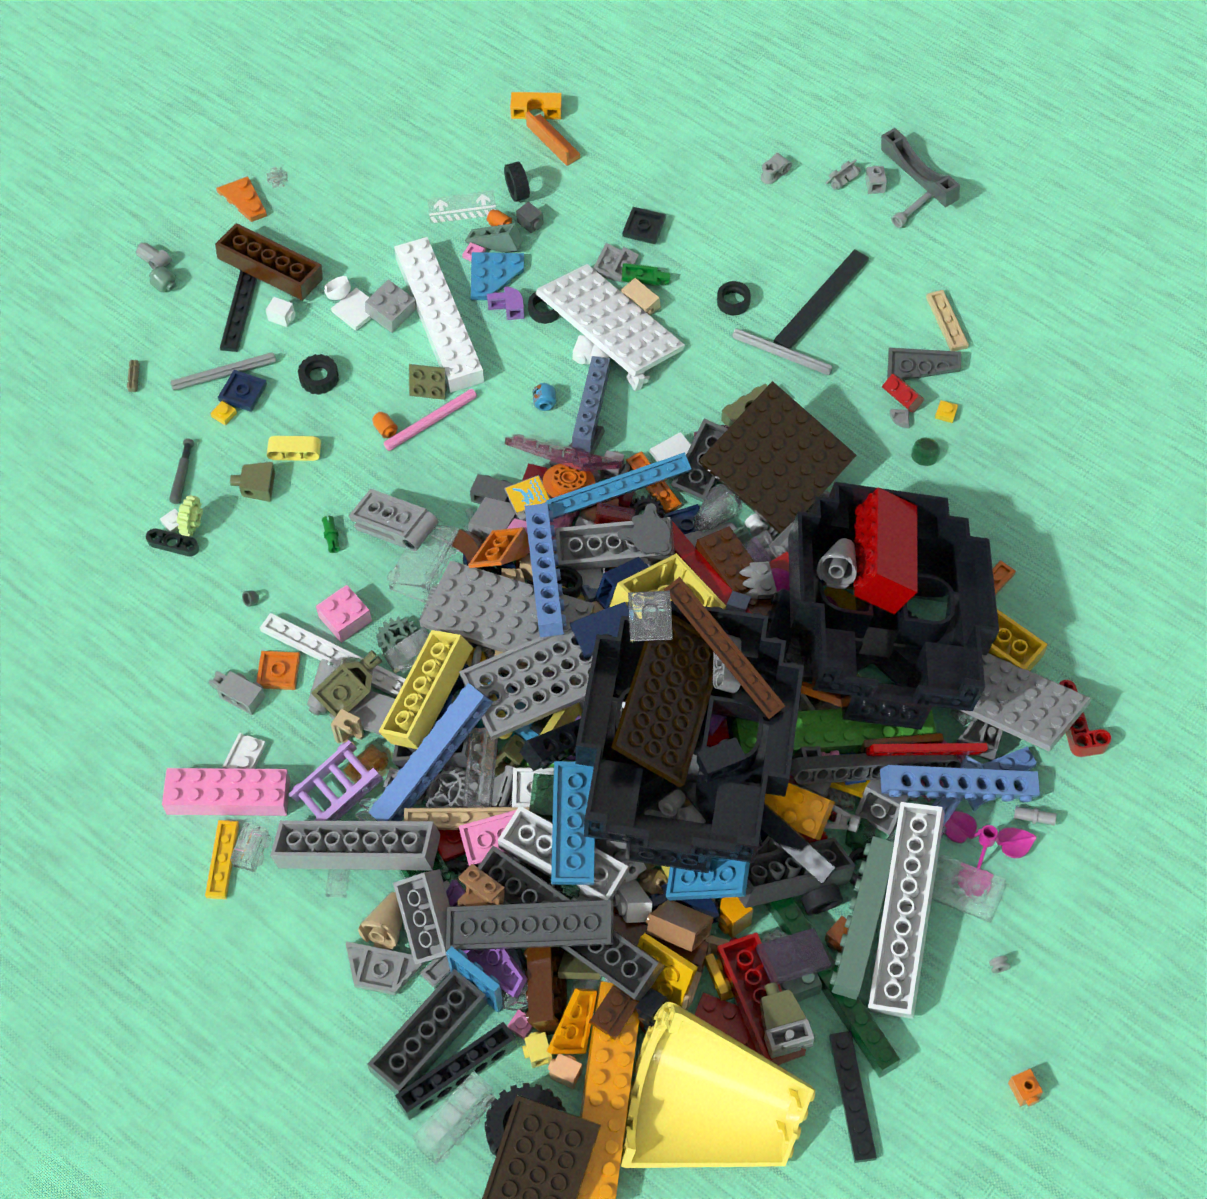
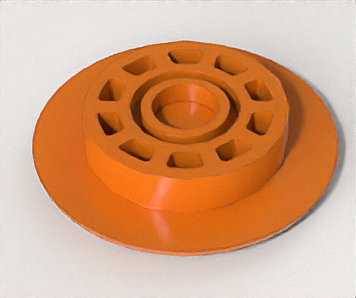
M560 463L552 466L545 472L542 482L545 491L555 498L595 484V478L582 465Z

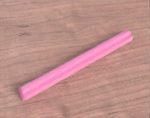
M469 389L384 441L385 448L390 451L475 399L477 397L476 392L473 389Z

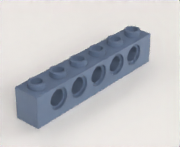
M596 356L591 358L572 436V452L591 454L610 373V358Z

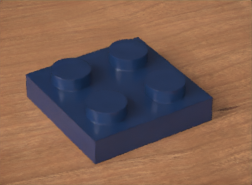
M233 370L220 392L218 400L252 412L267 386V381Z

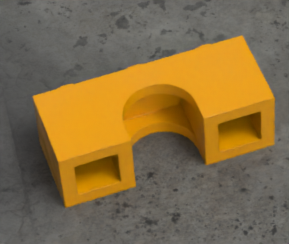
M511 92V119H526V112L540 109L544 112L545 119L561 120L562 95L561 93Z

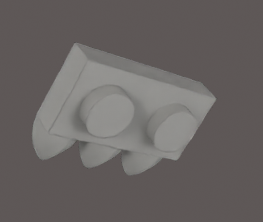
M769 561L750 563L749 566L739 572L743 576L750 577L742 584L748 588H754L745 594L751 596V599H770L775 592L777 593Z

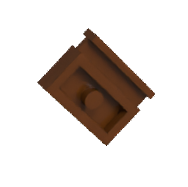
M612 986L589 1023L615 1040L639 1002L634 1001L630 996Z

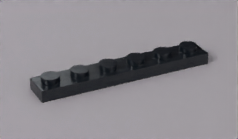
M851 1031L830 1034L829 1038L854 1163L876 1160L877 1157Z

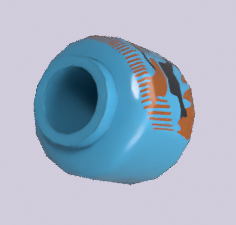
M540 383L534 387L532 391L533 404L541 411H548L555 406L556 390L552 385Z

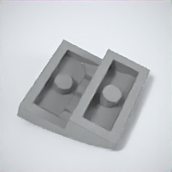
M606 243L593 270L604 278L622 282V265L624 263L635 264L639 254L625 247L620 250Z

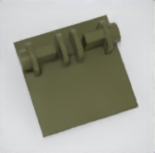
M409 364V396L445 400V391H447L445 368Z

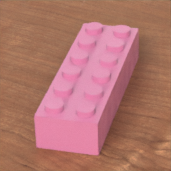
M167 768L162 806L167 815L287 816L290 777L287 769Z

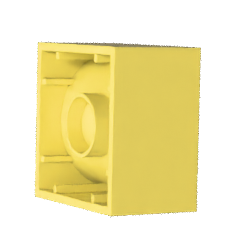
M677 553L618 582L610 607L625 602L630 613L642 619L645 597H657L661 600L672 601L663 589L678 577H681L703 606L726 609V605Z

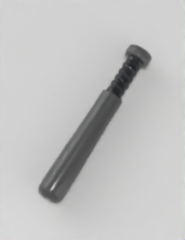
M184 439L183 441L184 449L179 460L169 498L173 504H179L181 501L189 464V454L194 446L192 439Z

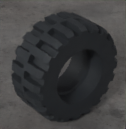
M523 1083L521 1088L513 1085L510 1086L511 1091L506 1092V1090H503L499 1093L500 1098L498 1100L494 1098L491 1102V1109H488L486 1113L485 1132L492 1155H497L516 1095L566 1112L558 1096L555 1097L553 1091L548 1088L546 1091L543 1090L542 1085L535 1084V1087H530L529 1083Z

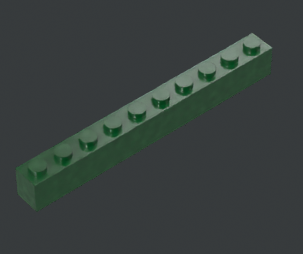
M790 897L765 903L807 968L815 967L822 983V992L848 1031H851L853 1039L879 1078L898 1068L900 1058L860 998L857 997V1000L832 993L833 984H830L833 971L837 972L838 965H835L834 959L794 899Z

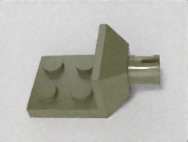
M373 650L362 660L360 658H343L340 665L311 691V694L334 717L337 716L341 709L349 712L370 693L372 671L382 660L379 656L376 657V653Z

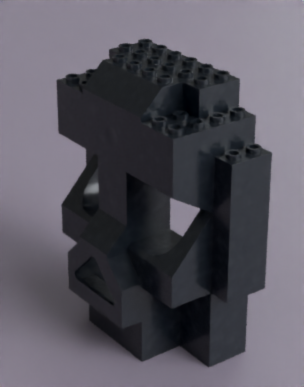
M834 482L828 498L816 496L810 513L797 511L788 536L791 629L800 630L801 656L811 657L812 690L841 694L843 720L921 730L933 706L973 711L985 689L982 655L987 656L999 633L990 540L988 538L970 536L969 518L950 516L948 498L883 489L917 506V593L912 598L946 602L945 619L931 621L909 618L907 603L893 614L856 596V610L837 607L825 597L823 586H827V583L818 577V562L840 539H849L855 545V510L877 488ZM852 582L851 584H849V586L846 587L845 589H852V590H854V588H855V587L853 586L854 582ZM874 664L896 685L878 683V679L857 677V673L868 665Z
M645 597L642 619L631 615L621 616L617 637H613L610 634L596 635L576 742L575 764L594 767L584 819V837L626 843L625 860L703 873H709L712 857L755 864L765 794L785 797L789 783L804 666L795 662H783L786 641L776 637L766 638L768 616L761 613L752 614L742 612L741 610H726L720 607L704 606L726 634L740 638L741 652L779 697L785 707L768 719L741 685L736 693L716 689L713 685L685 785L678 787L611 748L621 718L622 703L626 702L655 609L661 606L691 625L673 601L661 600L657 597ZM711 714L741 718L759 723L755 746L749 753L745 754L747 758L746 767L707 783L696 759L697 752L707 746ZM681 790L706 822L697 823L647 815L644 812L674 791Z

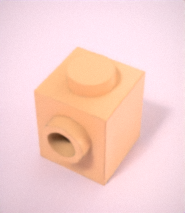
M558 1054L556 1059L553 1058L548 1067L550 1079L574 1089L583 1071L582 1064L569 1054Z

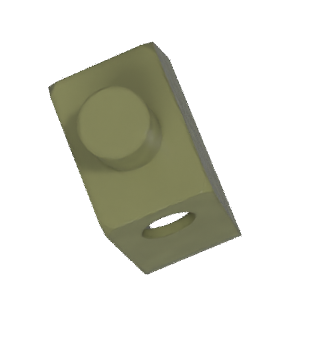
M273 462L243 465L241 475H231L230 485L239 486L243 497L271 502L275 478Z
M514 734L501 749L488 768V771L497 777L505 771L506 765L517 768L523 760L520 750L526 741ZM506 757L511 759L510 763L504 762Z
M776 982L765 986L767 996L762 997L760 1002L764 1032L765 1030L807 1019L791 990L780 992Z

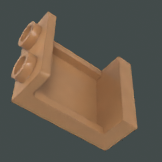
M471 864L459 876V880L466 885V892L457 900V905L460 907L504 905L505 887L474 864Z

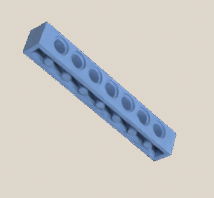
M547 503L525 506L539 634L540 637L564 635L563 626H567L566 615H561V611H565L564 600L559 599L563 592L562 584H557V581L561 580L560 569L555 568V566H559L558 554L553 552L557 551L556 539L552 540V537L555 536L554 525H550V522H554L553 513L548 511Z
M887 765L880 769L881 793L889 794V797H900L902 794H906L909 798L927 795L929 799L946 796V799L964 797L965 800H975L977 797H981L984 801L1001 798L1004 802L1014 801V799H1020V802H1031L1033 798L1040 796L1037 771ZM902 778L906 781V786L902 783ZM921 779L925 782V787L921 784ZM940 780L943 782L944 787L940 785ZM958 781L962 783V788L959 786ZM977 782L980 783L981 789L978 787Z

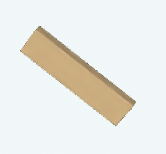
M944 290L928 293L926 299L950 351L968 348L969 344Z

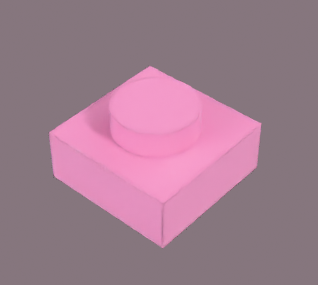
M519 1009L507 1026L512 1033L522 1039L528 1037L534 1028L528 1023L526 1014Z

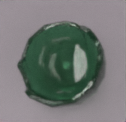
M927 437L918 439L911 451V457L914 462L923 466L935 464L940 455L938 442Z

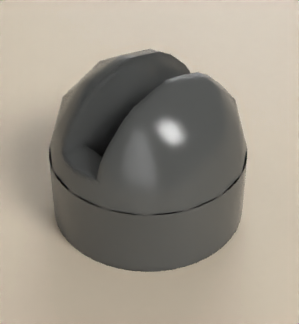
M254 590L243 592L242 599L246 606L255 605L259 600V595Z

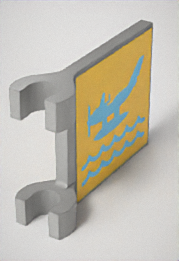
M539 475L504 488L517 518L526 521L525 506L545 504L546 500L550 499Z

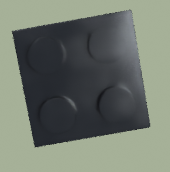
M632 207L622 232V237L656 245L666 219V214Z

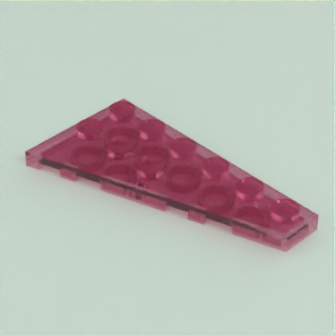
M521 434L505 437V445L580 471L620 469L622 466V461L590 454L586 451H578L575 447H561L548 444L536 439L524 438V435Z

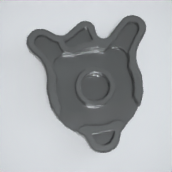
M653 503L647 504L643 514L632 517L633 528H622L618 531L619 539L632 542L641 553L646 555L647 553H655V555L668 556L672 552L669 526L657 515V508Z

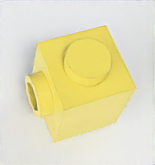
M533 1032L524 1038L525 1045L522 1046L525 1059H530L532 1068L551 1062L552 1054L547 1052L549 1044L545 1032Z

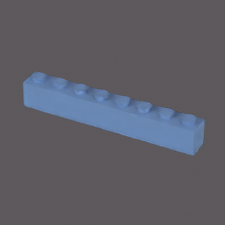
M468 683L460 691L455 701L449 705L441 719L436 722L431 732L423 739L418 749L411 754L408 762L398 771L391 784L385 788L384 793L374 802L369 813L377 821H402L404 818V808H412L493 701Z

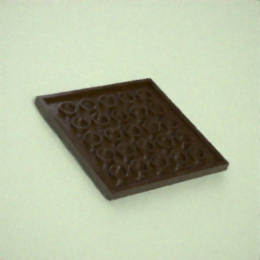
M772 381L700 458L698 463L774 530L781 534L794 522L797 511L806 512L813 505L816 496L820 497L857 455Z

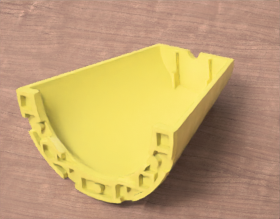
M671 1002L664 1003L654 1016V1020H656L655 1025L649 1026L634 1067L636 1077L630 1087L621 1167L786 1166L788 1158L791 1159L793 1156L794 1142L799 1139L801 1134L799 1123L807 1119L809 1103L813 1102L815 1098V1089L807 1082L679 1005Z

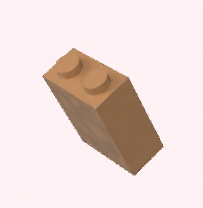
M667 900L662 905L660 904L655 911L649 913L646 919V924H648L646 933L692 952L709 937L714 917L675 901Z

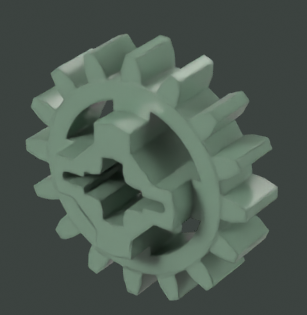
M399 616L396 621L390 618V623L384 621V628H378L379 633L376 635L378 646L381 647L383 653L387 651L388 656H391L393 653H395L396 658L399 657L400 653L406 656V651L412 653V646H418V629L414 627L413 621L408 623L407 618H404L403 621L400 620Z

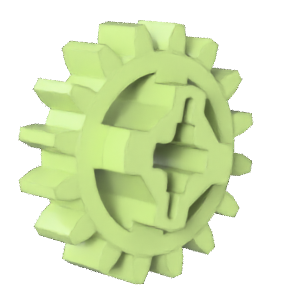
M187 496L179 507L177 523H179L178 529H180L179 533L181 535L193 536V532H196V527H199L201 524L203 509L200 508L202 505L200 503L201 499L197 496Z

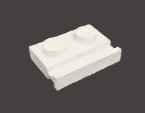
M239 733L222 766L223 769H255L266 747V742Z

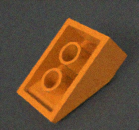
M525 528L492 530L468 564L469 568L503 565L527 556L530 549Z

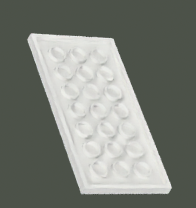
M588 264L537 288L536 295L633 377L684 350V343Z

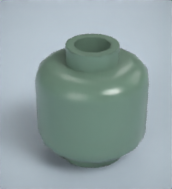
M165 266L155 267L149 275L150 284L160 292L171 291L176 285L175 274Z

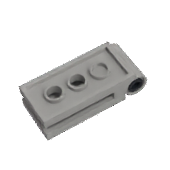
M373 489L367 492L349 515L351 521L356 522L354 526L358 531L403 548L407 547L411 551H417L439 523L438 519L428 512L426 508Z

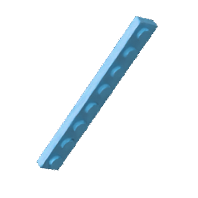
M684 452L546 500L545 503L548 504V511H552L553 519L685 474L692 469Z

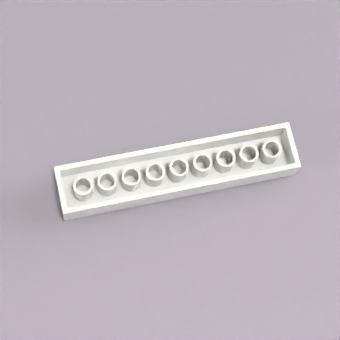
M428 237L394 246L396 261L409 293L415 299L416 310L439 366L445 368V381L450 393L484 383L482 366Z
M907 802L900 803L868 1008L873 1013L914 1019L945 815L942 807Z

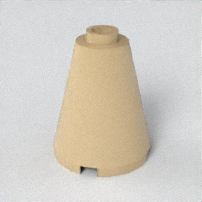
M391 892L361 922L358 928L359 935L364 941L368 942L370 940L375 943L373 947L392 950L398 943L403 918L395 892Z

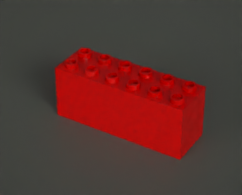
M878 487L855 510L856 537L854 542L857 576L853 584L855 587L854 596L895 614L917 593V506Z

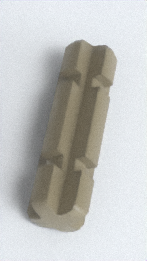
M138 360L129 361L130 368L128 369L127 380L129 381L127 382L129 392H136L138 389V370L140 365Z

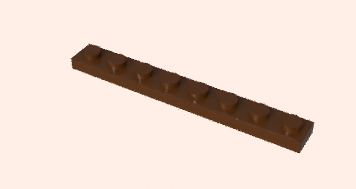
M678 577L663 589L768 719L785 707L783 702L681 577Z

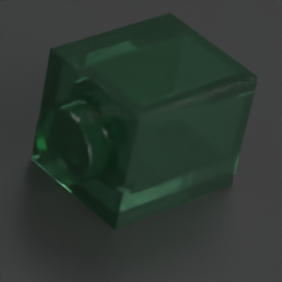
M861 818L857 833L847 829L845 844L853 850L865 847L866 843H871L872 837L875 836L876 827L867 819Z

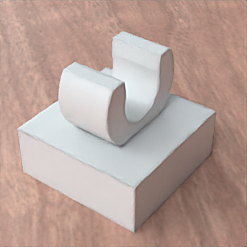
M628 372L626 378L634 391L641 390L642 385L648 383L650 376H644L645 372L636 377H633Z

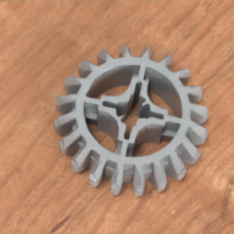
M444 767L443 771H440L430 783L429 789L425 790L426 794H428L424 798L427 802L425 806L427 808H468L469 804H473L471 799L476 796L473 793L477 789L473 785L475 781L462 768Z

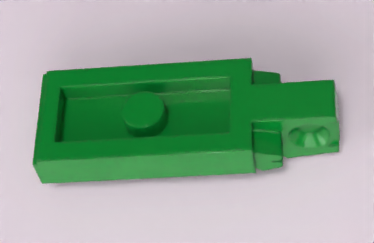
M624 263L622 265L621 281L631 282L636 278L642 284L655 286L669 285L670 273L661 272V270H658V267Z

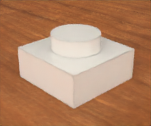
M176 509L160 518L164 527L172 533L179 530V523H177L179 512Z

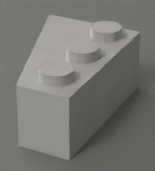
M974 718L964 733L960 735L957 743H987L988 750L975 756L994 760L1003 730Z

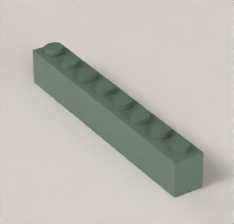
M873 836L871 843H866L863 854L867 855L866 861H861L859 872L862 873L861 879L857 878L854 890L858 891L857 896L851 899L849 909L853 910L852 915L847 916L844 926L848 928L847 934H843L840 941V946L843 947L842 953L838 952L835 965H838L837 972L833 971L830 984H833L832 993L857 1000L860 993L889 878L894 842Z

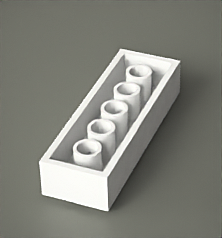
M519 805L499 837L498 847L551 877L553 824ZM594 847V885L565 886L592 901L613 900L628 875V866Z

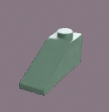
M512 223L471 229L465 241L469 244L471 242L499 252H515L519 249L523 238L516 224Z

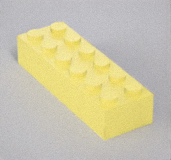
M431 630L379 730V733L391 744L418 749L423 739L430 733L460 674L459 671L463 669L473 649L461 635Z

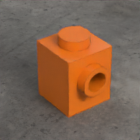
M1031 1068L1010 1078L1008 1084L1020 1107L1026 1104L1032 1106L1040 1101L1039 1098L1043 1091Z

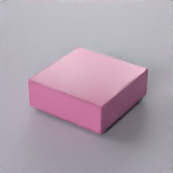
M470 242L462 257L471 261L472 252H486V248Z

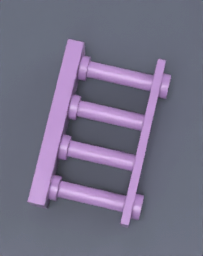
M350 740L342 743L332 756L304 781L296 784L288 794L296 802L300 799L303 800L316 816L314 821H338L384 779L374 768L367 770L353 754L357 748ZM346 758L362 775L356 784H352L338 767ZM330 772L347 789L346 793L341 797H337L323 781ZM315 786L331 802V806L326 811H322L307 794Z

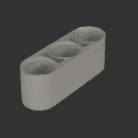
M727 634L741 651L740 638ZM714 653V687L730 693H736L740 688V683Z

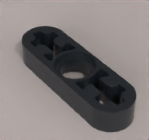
M156 528L150 529L146 533L148 545L153 548L188 557L196 555L199 551L198 543L192 537ZM176 539L177 543L175 545H167L169 540Z

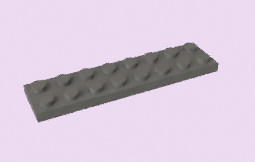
M612 900L447 907L446 950H449L451 946L456 950L613 945Z

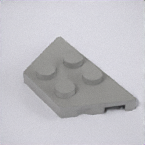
M346 941L353 982L357 988L396 995L424 964L415 965L412 954Z

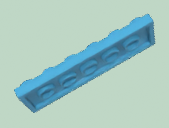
M554 761L551 884L594 885L595 838L584 837V819L594 769L592 766L575 764V762Z

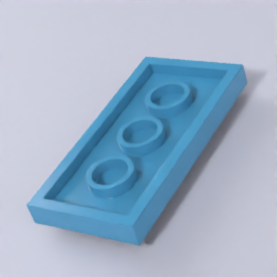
M712 857L709 873L670 867L666 898L671 901L745 897L750 863Z

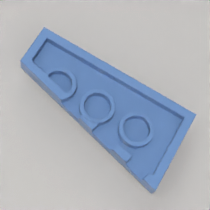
M1027 746L984 763V769L1030 771L1036 767L1037 762ZM977 782L978 787L981 789L980 783ZM977 797L975 800H967L973 812L982 804L988 802L984 801L981 797Z

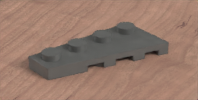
M890 347L888 350L887 379L891 374H896L902 380L958 372L961 369V352Z

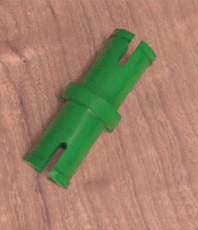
M328 515V522L327 516H324L322 518L325 530L323 534L327 540L328 551L334 553V546L337 553L341 548L337 538L339 534L338 530L335 529L334 517Z

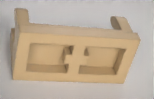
M636 278L621 289L625 296L637 303L648 315H652L661 308L660 298Z
M343 709L339 711L330 724L337 743H345L350 737H356V739L360 740L364 737L360 718Z

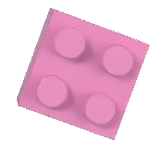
M345 585L316 605L318 617L341 643L372 622L370 610L348 585Z

